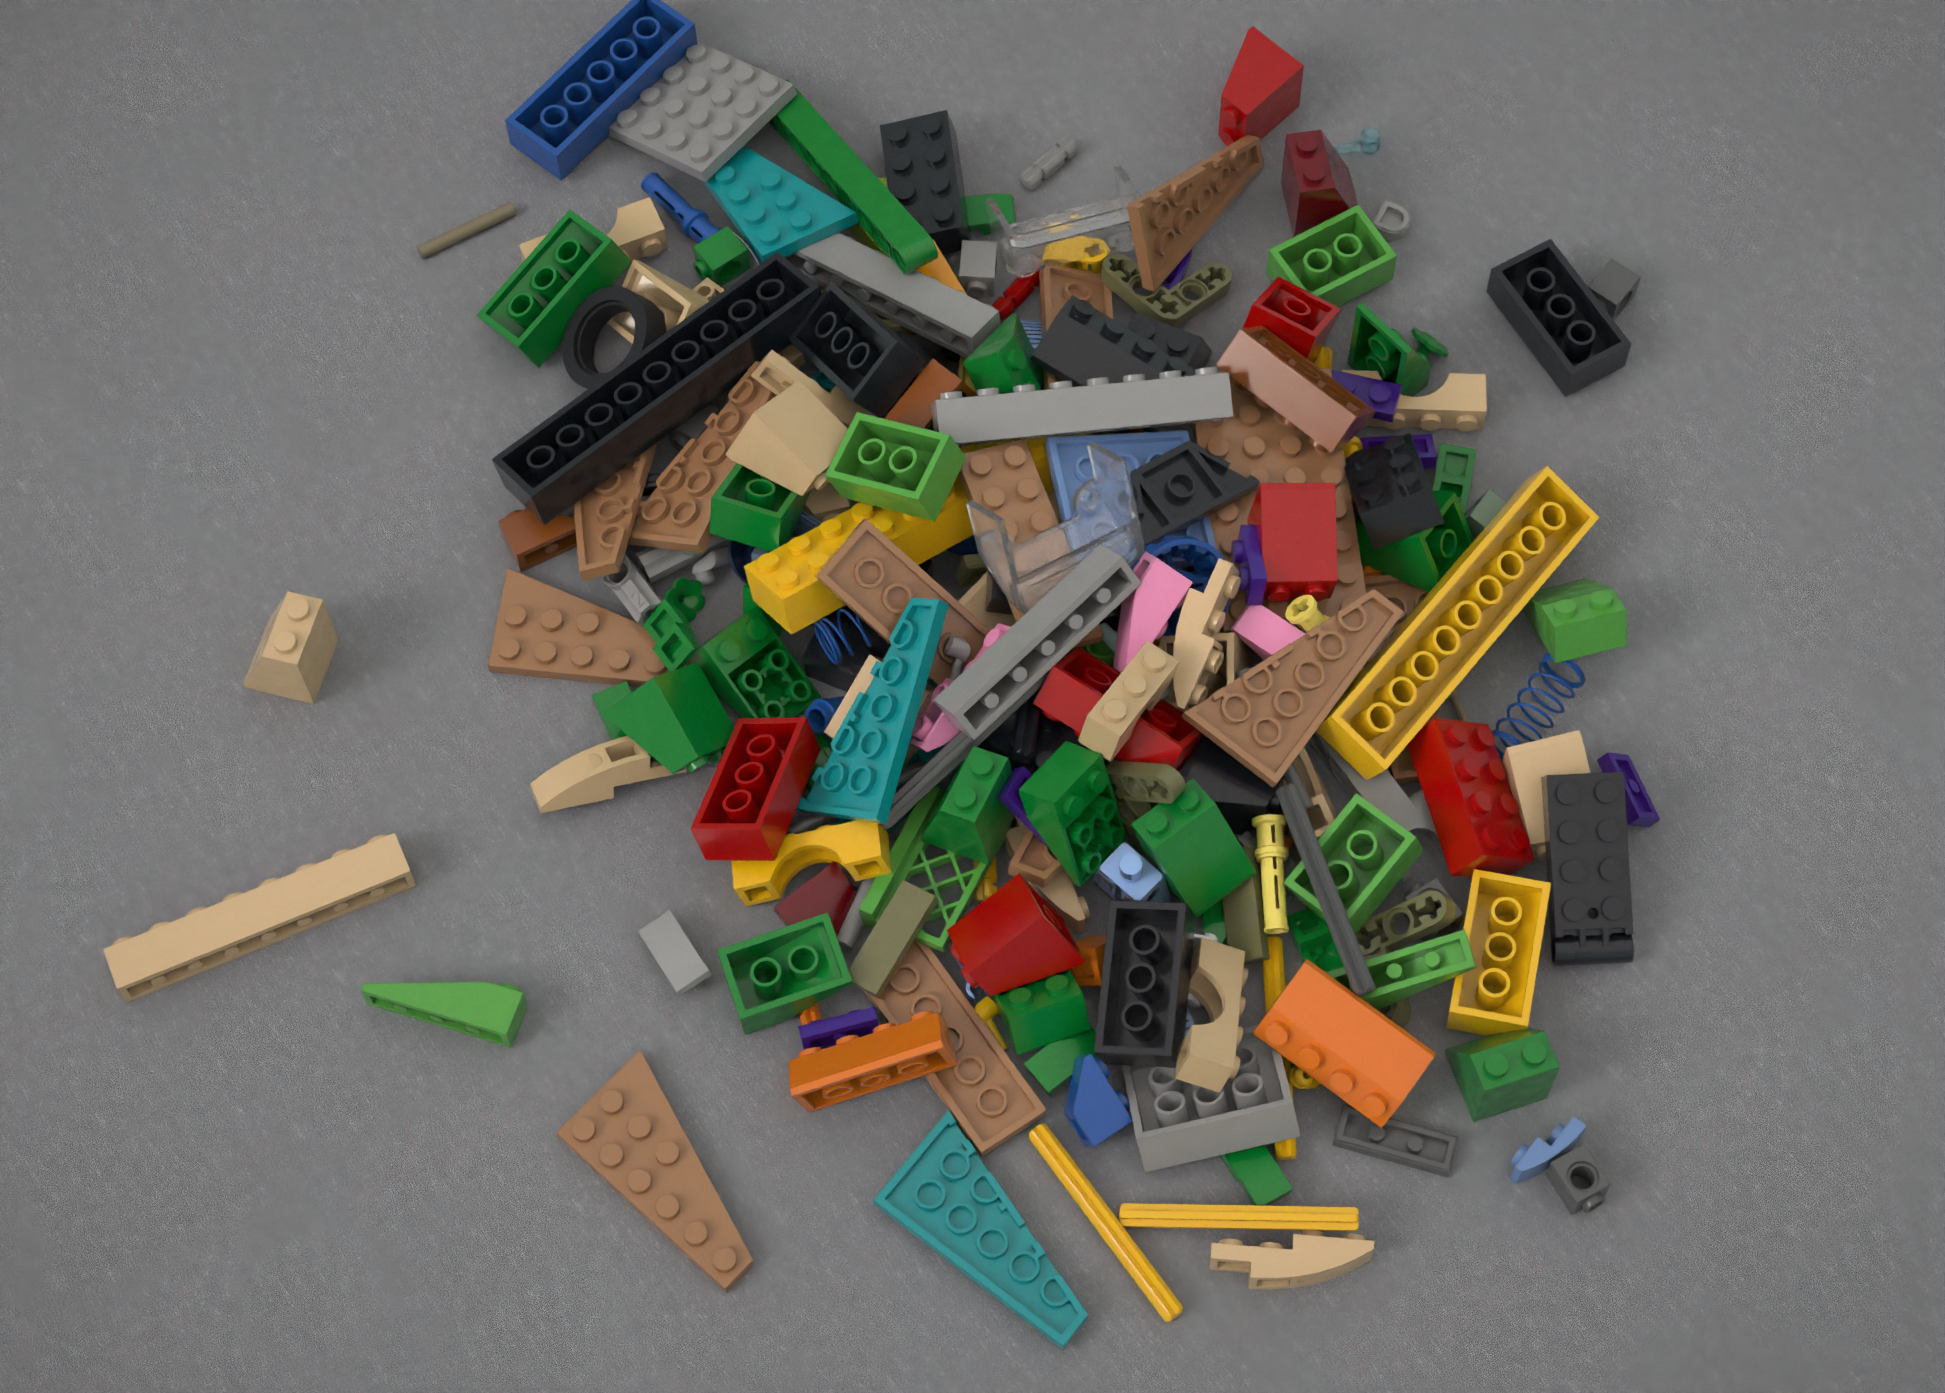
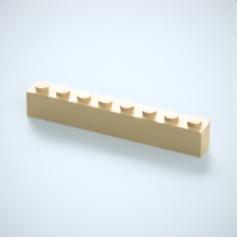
M396 834L378 835L371 838L365 845L352 850H340L334 853L330 859L317 864L309 863L302 865L296 869L295 873L280 879H267L257 888L245 893H232L226 896L222 902L210 907L192 909L185 917L175 921L157 923L149 931L135 937H122L116 940L112 946L103 949L116 988L127 1003L415 887L416 883Z

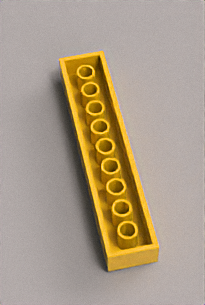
M1092 433L1077 434V435H1067V436L1092 435ZM1047 437L1026 439V444L1045 491L1048 494L1054 490L1044 447ZM1012 441L967 445L961 448L963 453ZM957 476L935 522L860 502L836 517L824 521L812 530L794 537L775 550L761 555L758 559L744 566L753 601L791 635L845 606L846 604L815 578L814 575L863 519L870 521L917 565L979 532L980 529L959 476Z
M1548 466L1529 477L1357 675L1316 732L1366 781L1387 770L1600 517Z

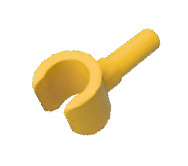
M986 996L976 1004L974 1009L1005 1051L1008 1047L992 1020L999 1014L997 1005L990 997Z

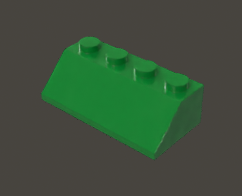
M569 209L480 310L477 316L516 351L540 368L563 341L567 324L581 302L593 292L611 286L632 261L611 238Z

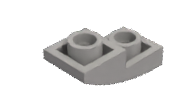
M671 910L638 931L679 996L712 975Z

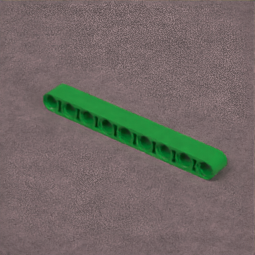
M795 88L797 95L769 121L770 125L841 204L857 212L858 222L861 227L905 275L937 259L938 252L930 235Z

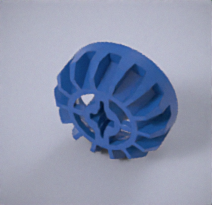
M1167 535L1163 537V541L1160 543H1150L1145 547L1149 554L1161 561L1165 560L1168 566L1192 581L1193 583L1189 588L1204 593L1218 559L1225 560L1221 553L1213 546L1189 535L1181 537ZM1172 558L1185 559L1192 565L1194 571L1187 572L1182 568L1173 566ZM1135 560V561L1133 562V564H1132V568H1133V569L1135 568V566L1137 565V563L1139 562V560ZM1231 598L1228 599L1223 612H1226ZM1182 606L1175 608L1167 620L1168 626L1162 636L1176 634Z

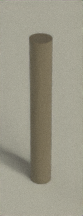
M509 202L416 246L421 258L424 259L516 215L515 208Z

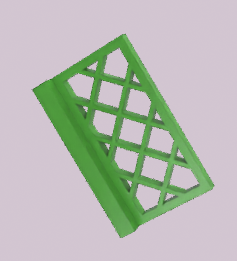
M935 786L915 805L890 851L892 873L876 876L858 910L865 927L873 929L902 880L908 882L911 876L926 871L931 885L922 889L931 894L935 893L940 908L932 910L926 922L943 916L946 926L940 938L925 933L922 927L914 941L945 952L951 941L947 930L963 918L991 865L980 862L976 869L961 874L956 860L965 856L948 851V854L927 861L924 852L930 844L923 842L921 836L943 796L941 788ZM952 862L957 876L935 883L931 869ZM960 884L963 890L960 900L944 906L939 892Z

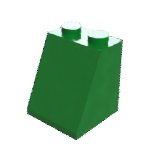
M1433 491L1445 523L1376 550L1373 549L1359 516L1355 521L1362 564L1371 566L1375 570L1430 592L1474 541L1455 492Z
M698 662L653 677L604 712L612 723L673 774L687 768L690 773H694L710 762L712 765L720 762L734 729L732 722Z
M973 746L953 775L921 836V840L936 847L991 865L1015 818V815L997 798L1013 772L1009 759Z
M1194 778L1186 783L1185 790L1172 803H1159L1131 824L1149 863L1164 875L1168 888L1181 903H1187L1196 918L1257 874L1216 803Z
M1533 1028L1487 1035L1445 1049L1446 1057L1473 1122L1547 1099L1560 1068L1545 1031Z

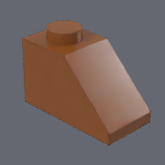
M526 508L524 510H515L504 519L498 521L503 540L520 572L577 547L574 517L559 514L544 525Z

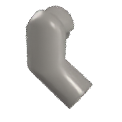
M728 546L712 550L694 564L692 575L695 574L696 580L701 585L715 581L716 577L712 569L731 564Z

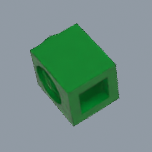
M726 226L693 247L696 261L693 263V267L697 275L702 280L708 277L720 287L751 268L748 248L733 233L729 226Z

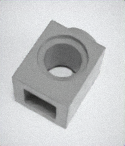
M962 240L959 270L961 286L966 294L973 298L995 297L997 242Z

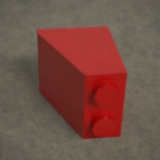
M1254 26L1248 30L1221 95L1218 136L1226 146L1246 135L1256 136L1261 140L1296 110L1300 103L1304 65Z
M1278 276L1252 304L1243 328L1263 325L1314 364L1339 316L1341 308Z
M1260 483L1247 519V525H1256L1267 581L1263 600L1268 599L1271 602L1278 603L1288 599H1296L1302 595H1311L1316 602L1330 599L1338 581L1335 483Z
M1020 873L947 930L954 944L950 947V951L957 961L964 966L960 969L962 975L973 988L980 985L990 996L1080 966L1086 961L1063 918Z

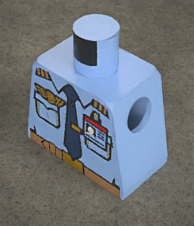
M1125 842L1100 865L1092 880L1096 887L1114 901L1147 902L1149 896L1152 895L1153 898L1149 902L1172 903L1164 875Z

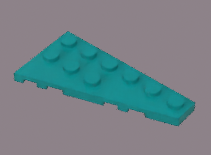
M743 146L707 182L703 181L762 263L777 252L786 257L859 223L857 212L746 146Z
M911 597L889 637L890 649L882 663L876 661L870 672L874 675V678L865 694L862 692L858 693L831 742L833 752L824 768L817 767L811 778L816 782L807 799L801 797L796 810L807 814L887 824L949 604L939 599Z
M948 1110L876 1196L874 1205L1064 1350L1088 1320V1314L1063 1277L1058 1274L1047 1258L1046 1252L1040 1243L1032 1236L1024 1220L995 1177L987 1170L977 1155L975 1148L969 1139H966L957 1126L956 1120Z

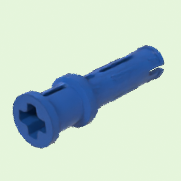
M651 172L643 179L641 183L642 190L647 192L681 225V232L687 238H693L699 244L723 229L713 225L705 211L694 209L657 172Z

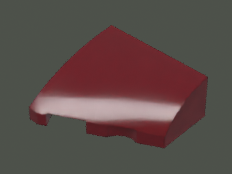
M833 861L774 907V912L786 926L828 912L837 937L857 893L844 872Z

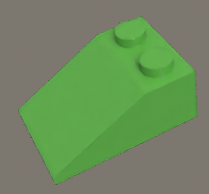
M1588 578L1539 589L1522 609L1555 663L1627 646L1626 608L1612 588Z

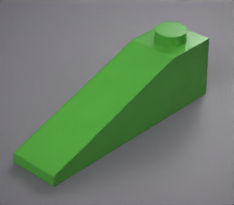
M1465 929L1365 960L1375 984V990L1360 998L1376 1010H1379L1477 968ZM1344 967L1326 972L1354 993Z
M490 982L365 983L361 988L362 995L368 1005L509 1048L513 1046L528 1008L521 989L507 982H500L499 985Z

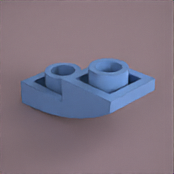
M1573 1116L1566 1127L1559 1123L1546 1142L1537 1137L1530 1147L1523 1144L1510 1162L1515 1166L1510 1180L1517 1184L1546 1171L1552 1161L1573 1149L1582 1138L1587 1125Z

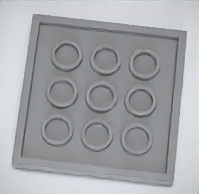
M697 41L698 44L689 47L686 55L676 65L667 68L663 73V77L652 87L645 89L641 93L640 98L629 109L623 110L618 114L617 120L609 127V135L707 182L797 95L794 84Z

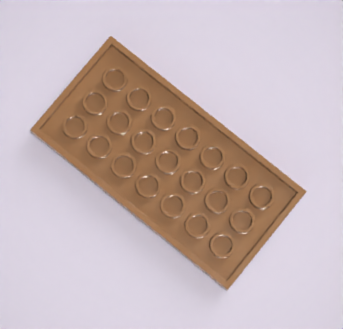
M1331 368L1321 369L1332 377ZM1230 383L1234 417L1221 421L1192 423L1194 442L1197 445L1205 448L1210 455L1219 456L1231 463L1229 469L1247 479L1252 475L1260 483H1335L1338 581L1331 598L1317 602V608L1322 615L1331 618L1338 611L1366 594L1350 487L1344 470L1346 466L1344 449L1332 453L1330 451L1325 453L1318 450L1309 442V435L1301 429L1296 431L1286 426L1280 420V413L1272 407L1266 409L1257 404L1251 398L1253 393L1243 385L1237 387ZM1259 485L1255 491L1209 515L1217 550L1230 563H1233L1231 556L1232 541L1238 540L1240 526L1247 525V519ZM1233 563L1234 566L1238 569V563ZM1238 589L1235 597L1230 600L1225 612L1224 623L1220 629L1221 633H1234L1230 629L1247 606L1244 590ZM1266 599L1262 601V605L1289 622L1285 616L1286 609L1295 599H1288L1278 603ZM1292 624L1300 630V628L1296 624Z

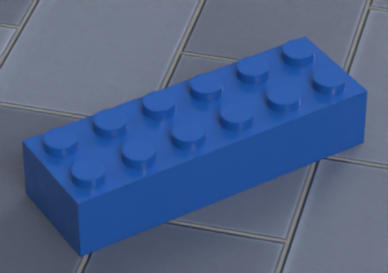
M631 0L505 120L510 144L562 180L609 135V127L617 120L618 114L623 110L629 109L640 98L641 93L645 89L652 87L659 81L667 68L676 65L686 55L689 47L698 44L695 23L661 0Z

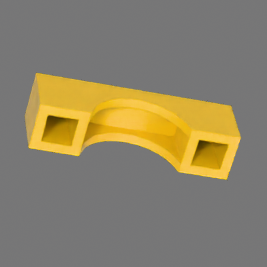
M853 820L838 825H823L816 830L800 834H786L775 861H731L734 891L746 907L782 899L788 883L802 869L813 864L832 863L833 861L845 868L855 882L891 874L892 867L888 833L880 823Z

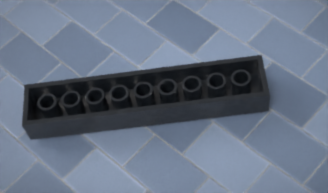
M775 253L495 456L492 461L505 488L544 525L735 386L755 361L761 362L771 350L778 354L791 345L792 342L788 338L822 294L820 286L781 254Z

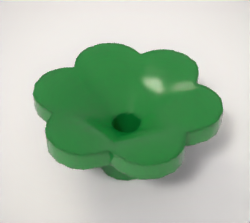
M1415 327L1411 330L1413 337L1420 344L1415 352H1420L1426 359L1432 352L1438 353L1443 357L1449 355L1448 349L1428 333L1422 332Z
M679 577L674 581L673 588L667 590L665 594L666 599L675 601L688 622H692L696 618L697 611L702 610L705 605V598L701 594L702 585L698 580H688L687 578Z

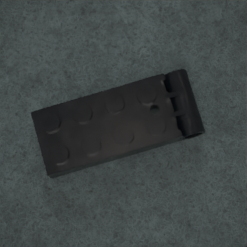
M1624 772L1543 776L1541 780L1547 882L1551 883L1548 902L1552 963L1554 966L1632 963L1634 956L1632 934L1634 933ZM1590 908L1593 909L1595 912V916L1593 919L1589 918L1588 916V910Z

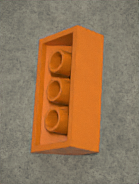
M1306 959L1268 1009L1253 1032L1255 1036L1381 1128L1401 1105L1436 1055L1433 1050L1308 959Z
M922 1011L910 1017L911 1021L899 1025L885 1023L875 1027L873 1033L858 1037V1035L842 1037L836 1041L835 1046L821 1049V1047L805 1049L798 1054V1058L789 1060L791 1096L811 1113L956 1066L958 1062L946 1021L939 1012Z

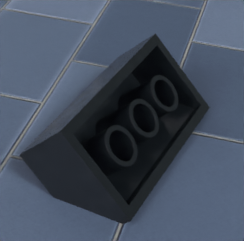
M1073 295L1059 311L1030 358V361L1061 380L1072 381L1073 387L1087 386L1086 380L1108 377L1110 384L1123 382V376L1133 374H1145V380L1159 379V373L1180 370L1182 377L1195 375V369L1190 367L1183 359L1172 356L1157 347L1150 339L1139 336L1126 328L1122 322L1106 316L1096 310L1089 302L1078 299ZM1162 426L1142 429L1147 432H1158Z

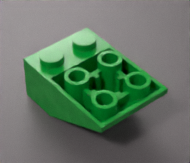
M757 606L740 615L701 644L699 649L689 659L691 664L698 662L714 692L742 718H794L806 710L814 700L821 698L819 692Z
M1065 741L1019 789L1027 818L1074 883L1079 887L1096 873L1100 865L1127 839L1101 753Z
M1070 970L991 996L997 1005L998 1015L1017 1055L1091 1029L1083 993Z

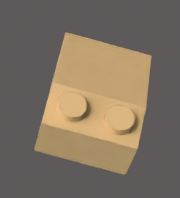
M633 259L622 287L652 301L660 309L665 320L666 332L709 302L704 296ZM630 312L618 313L607 324L633 344L635 336L634 318Z

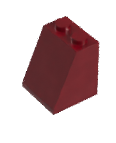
M1321 129L1286 134L1281 186L1292 234L1295 237L1358 204L1349 168Z

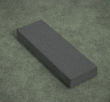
M1343 1105L1332 1145L1448 1177L1459 1137L1389 1118L1381 1128L1355 1108Z

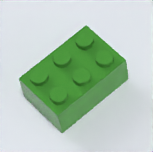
M1358 204L1269 249L1266 274L1272 282L1279 276L1339 307L1392 280L1397 255Z
M856 412L825 477L843 498L935 522L967 457L948 434Z
M1357 793L1318 839L1355 935L1424 851L1415 835ZM1301 860L1283 883L1294 898L1325 920Z

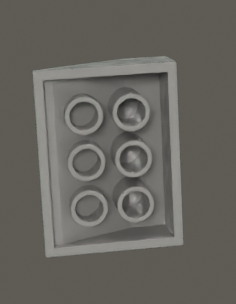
M1258 1025L1243 1028L1242 1038L1236 1049V1056L1240 1057L1237 1075L1233 1080H1227L1220 1093L1175 1079L1176 1068L1122 1065L1136 1141L1145 1172L1301 1136L1282 1056L1253 1034Z

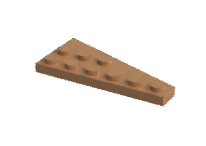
M507 568L488 663L490 672L614 685L627 681L628 686L640 687L653 677L669 672L652 649L656 642L647 630L637 622ZM688 661L683 667L690 665L691 662Z
M639 1050L556 1132L557 1136L727 1293L754 1265L753 1258L641 1050Z

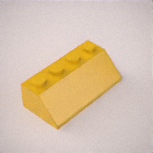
M1473 870L1463 930L1465 929L1477 968L1454 978L1446 1024L1447 1029L1485 1036L1528 1028L1551 883L1483 870Z

